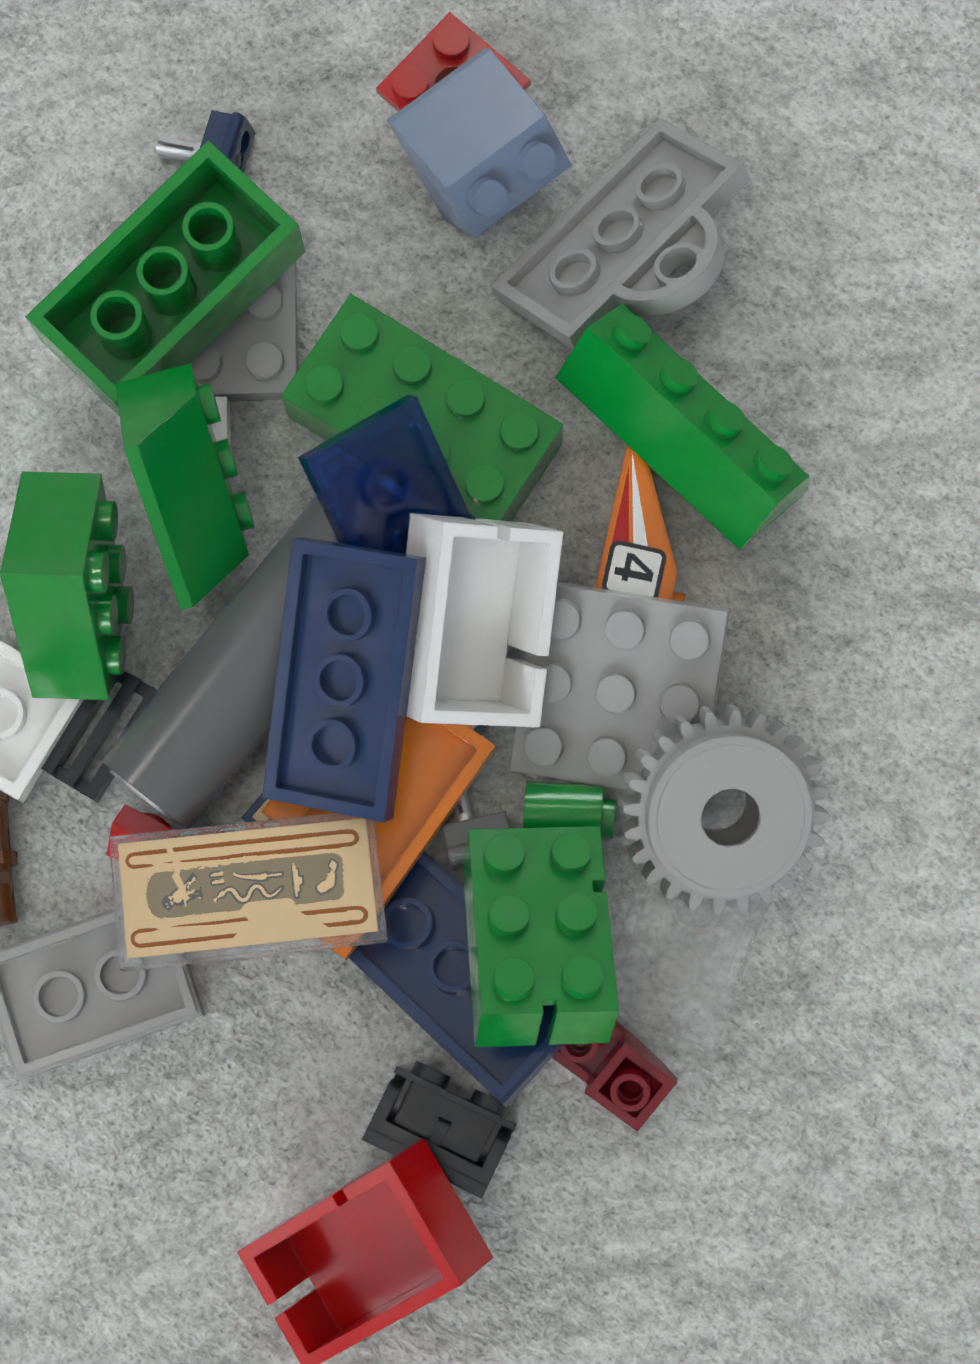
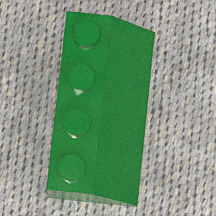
M623 303L586 328L555 376L566 389L739 550L789 509L808 490L810 476L792 460L791 456L783 448L775 445L745 417L739 407L723 397L697 372L690 362L681 358L650 329L649 325L642 318L632 313Z

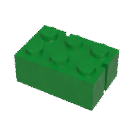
M21 472L0 569V577L32 698L109 700L113 675H122L124 672L126 645L124 636H120L122 624L132 623L134 592L132 586H123L126 575V550L124 545L115 544L118 531V508L115 501H107L102 474Z
M600 826L468 829L463 860V877L475 1047L536 1045L543 1017V1006L555 1005L548 1029L549 1045L609 1043L619 1013L608 898L607 892H602L606 879Z

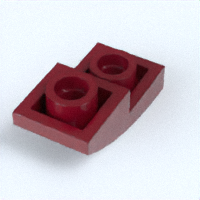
M617 1020L609 1043L564 1044L552 1057V1059L586 1083L584 1092L586 1095L637 1132L677 1084L678 1079L657 1056Z

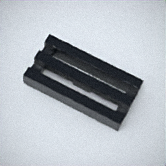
M126 671L122 675H113L111 690L116 682L122 686L69 770L63 768L105 700H83L41 768L96 803L100 801L115 776L109 772L111 769L104 763H102L90 783L82 779L83 775L134 694L142 696L143 699L125 728L157 690Z

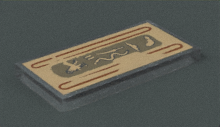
M332 813L109 837L118 959L121 972L387 943L375 821Z

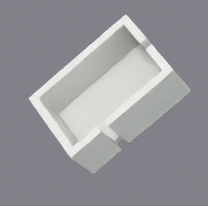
M410 513L406 554L426 557L407 717L420 723L540 727L547 669L513 656H506L507 646L509 645L537 656H549L563 540L562 531L525 522L488 519L472 520L464 517Z

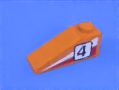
M627 446L595 588L684 601L685 594L674 591L678 572L650 467Z

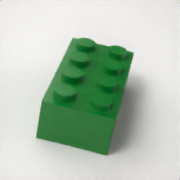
M208 140L38 303L25 318L40 341L119 416L115 384L192 363L306 252L299 224Z
M351 293L281 394L283 404L290 419L378 474L386 476L399 487L445 516L464 517L472 520L512 521L562 446L564 424Z

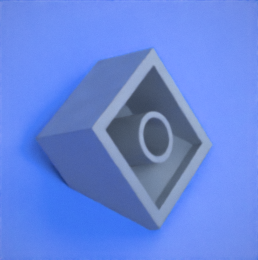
M486 47L387 119L444 220L474 239L572 166L546 115L495 54Z

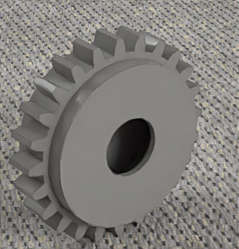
M734 704L726 705L722 719H716L714 713L707 706L700 707L699 723L691 725L681 714L675 716V726L678 732L669 738L664 732L656 729L652 734L660 747L653 754L649 751L638 749L635 755L644 766L641 774L625 772L623 777L627 785L635 790L634 796H625L619 798L618 805L623 813L634 816L633 819L626 820L619 825L625 839H639L627 849L631 859L635 864L648 861L642 868L641 873L650 885L663 878L660 890L666 899L673 900L683 890V901L688 909L696 911L703 898L707 899L708 905L715 915H722L726 900H733L741 913L748 912L749 896L758 894L767 905L772 903L773 894L770 887L779 882L787 889H793L795 883L789 874L792 868L796 865L801 869L810 870L813 866L804 855L806 847H823L825 840L813 830L814 824L830 821V814L823 807L816 805L815 801L830 795L829 788L821 781L810 780L822 770L821 764L812 756L800 759L809 748L806 742L798 735L785 741L790 728L779 719L773 721L765 729L766 716L755 708L750 711L745 721H742L740 710ZM728 789L745 791V808L736 823L725 829L718 830L702 826L704 806L713 795Z

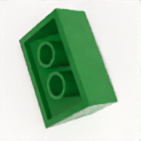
M188 363L115 384L123 448L180 610L194 607L249 556L244 531L255 528L245 491L233 494L228 479L238 476L229 440L226 438L216 441L211 424L221 422V417L211 384L198 386L192 364Z

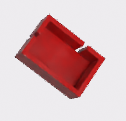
M424 1138L276 1225L237 1251L267 1306L281 1298L308 1277L314 1285V1289L275 1317L300 1364H321L461 1286L494 1258Z

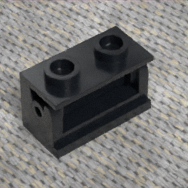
M417 1060L411 1071L396 1066L394 1070L396 1074L390 1080L361 1140L392 1155H396L424 1138L449 1182L482 1199L517 1123L505 1118L510 1106L504 1107L497 1099L477 1089L474 1090L470 1100L446 1089L451 1079L450 1076Z

